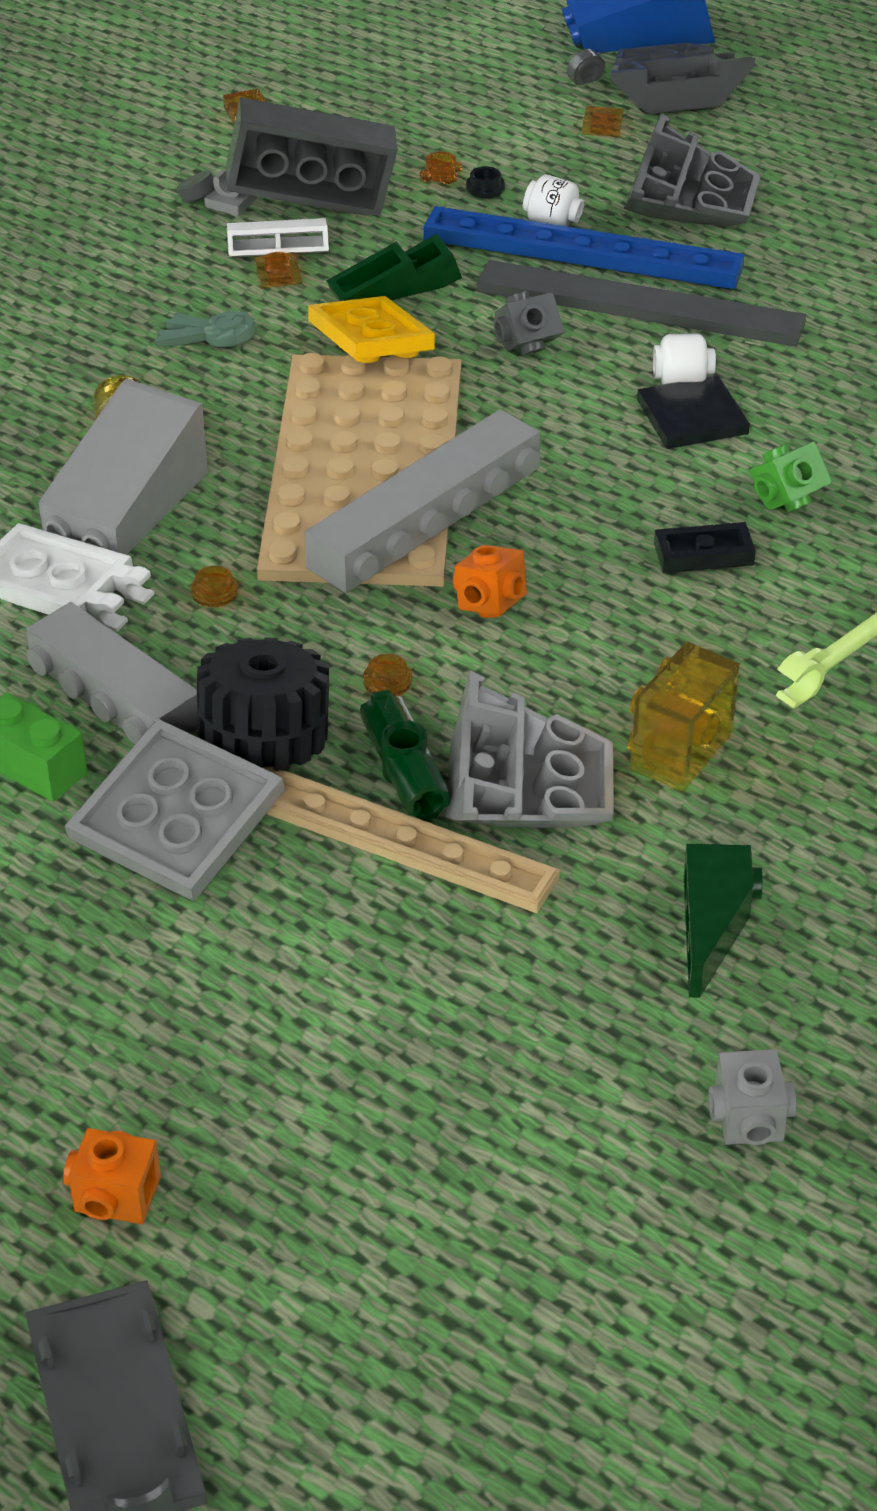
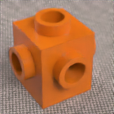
M481 545L473 549L471 554L456 564L453 586L457 591L458 609L478 612L484 618H495L503 615L505 611L527 594L524 550Z
M87 1128L79 1150L70 1151L64 1167L63 1181L65 1186H70L74 1212L86 1214L97 1220L116 1219L144 1225L161 1178L157 1141L132 1136L123 1131L108 1132Z

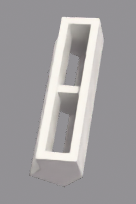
M326 218L227 223L229 258L329 252ZM320 232H322V235H321V236H302V237H283V238H280V235H282V234H301V233H320ZM275 235V238L233 240V237Z

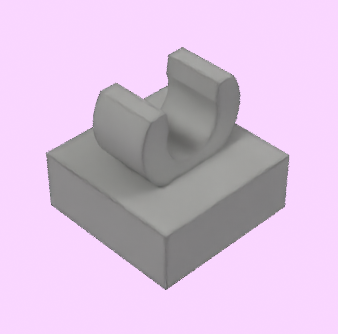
M222 169L213 179L215 189L204 198L207 208L240 216L258 196L226 191V170Z

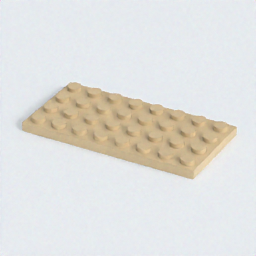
M317 353L292 355L257 565L258 581L329 583L307 569L305 531L456 437L461 359H448L441 356L433 358H401L393 355L390 357H380V360L377 362L362 363L356 361L350 355L330 356ZM449 527L361 584L444 586Z

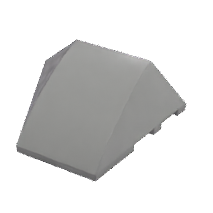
M470 670L450 745L448 774L450 805L446 808V818L481 825L532 828L591 826L610 821L614 814L613 742L558 714L547 718L525 707V698L514 692L510 698H507L483 686L484 677Z

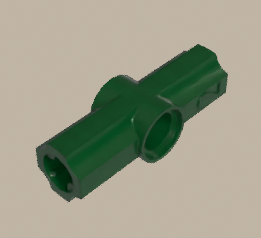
M389 689L372 693L370 699L361 705L360 714L381 758L383 777L387 782L393 784L407 815H413L423 821L437 818L439 813L450 805V792L427 748L426 730L422 725L413 721L401 696L392 694Z

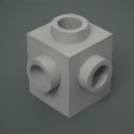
M777 1049L719 1053L715 1086L709 1087L708 1101L712 1122L721 1121L725 1145L746 1143L762 1145L768 1142L784 1141L787 1117H795L796 1095L793 1082H784Z

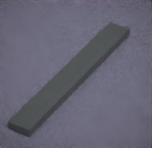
M494 260L488 261L477 281L478 292L507 297L529 291L531 297L553 292L556 304L559 306L794 347L798 345L806 322V314Z

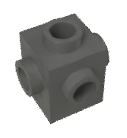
M529 291L511 295L505 298L506 304L494 313L493 326L497 340L503 343L507 352L520 349L521 356L527 355V353L532 351L539 352L546 349L545 342L553 341L565 333L553 292L534 297L530 296Z

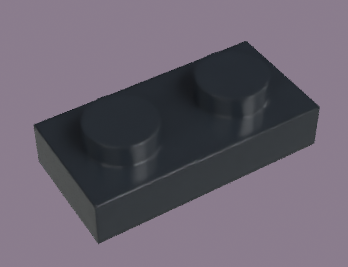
M746 522L655 529L654 546L663 573L753 566L755 563L756 550Z

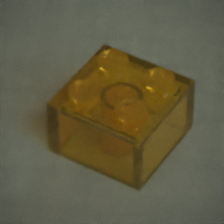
M687 641L672 657L667 656L660 664L655 677L646 686L641 685L631 700L630 712L634 714L633 730L627 744L628 750L631 751L630 770L680 792H684L732 735L740 663Z

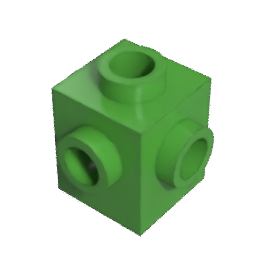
M815 441L791 451L787 443L762 454L765 463L749 470L754 480L756 494L763 501L764 505L770 510L784 505L787 513L811 503L812 499L809 493L832 483Z

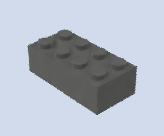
M240 97L226 163V191L360 215H381L398 151L395 126Z

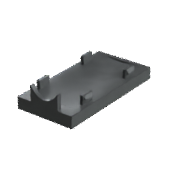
M148 1281L25 1312L70 1511H183L207 1504L206 1491Z

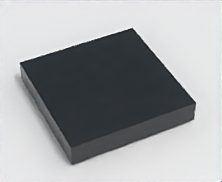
M719 375L709 376L701 382H676L638 389L637 401L666 449L749 434L750 423Z

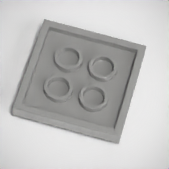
M157 719L68 821L65 829L69 839L194 902L285 791L282 777Z

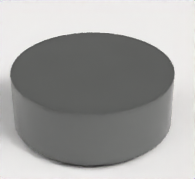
M592 49L581 50L570 60L567 67V75L579 86L597 81L603 74L604 60Z
M208 170L184 180L176 188L182 201L190 203L211 193L215 189L213 185L214 177L211 171Z

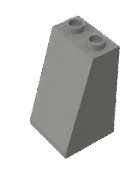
M125 379L39 500L42 530L127 555L208 473L202 403Z

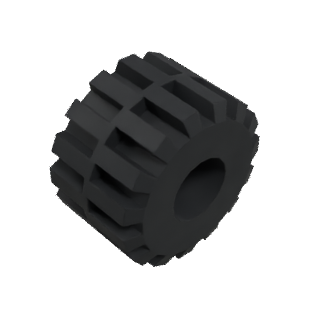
M264 637V639L259 640L245 638L238 639V643H224L215 647V652L206 653L201 659V666H197V737L261 768L273 766L275 771L289 769L291 764L303 765L311 761V755L320 754L325 748V741L328 740L329 667L327 662L321 661V655L313 649H302L303 644L294 641L282 642L278 641V638Z

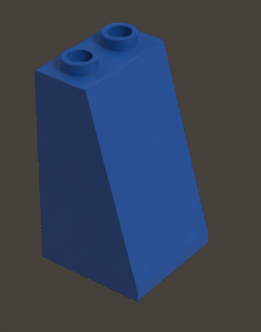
M566 0L567 7L561 8L574 45L581 44L583 49H592L596 53L685 42L694 44L715 43L705 0Z

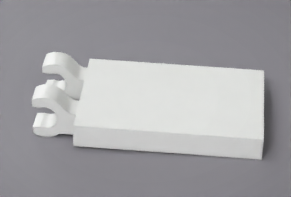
M20 523L0 540V598L16 605L49 615L69 602H73L105 626L118 632L128 622V619L115 613L124 604V598L113 592L118 590L125 598L143 605L154 595L153 590L142 587L151 577L150 571L141 566L133 567L132 558L129 555Z

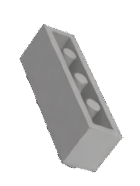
M69 602L26 628L29 647L27 658L33 670L41 676L49 674L57 680L63 691L70 698L80 697L91 705L96 716L103 722L112 720L124 730L127 738L134 745L157 719L187 733H192L197 729V689L73 602Z

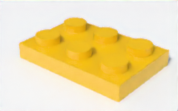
M386 296L308 305V321L358 362L373 363L379 361L380 356L388 355L412 358L418 356L420 351L434 350L435 333Z

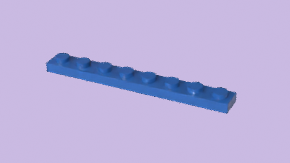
M438 206L433 208L424 225V240L437 234L445 244L729 289H736L744 267L745 254Z

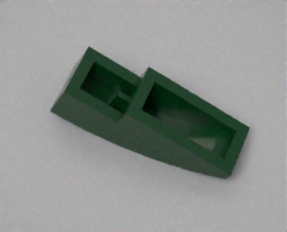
M435 234L407 251H404L396 241L326 280L339 301L386 296L390 300H395L443 288L461 279L462 276L453 253L441 238Z

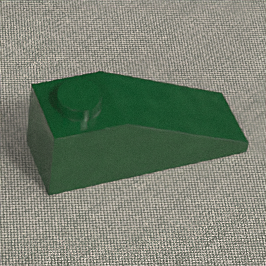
M686 844L683 881L689 997H701L750 918L752 899H761L762 867L752 866L751 845Z

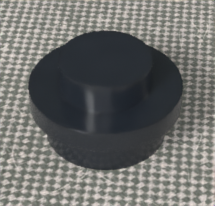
M477 167L470 172V177L466 181L467 192L479 198L496 197L502 194L505 189V182L501 177V172L494 167Z

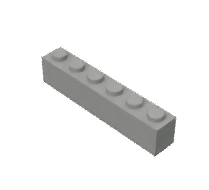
M499 409L305 531L307 569L345 593L364 581L371 579L390 564L403 558L410 551L430 538L437 536L450 525L469 515L490 499L500 495L504 490L537 470L540 461V431Z

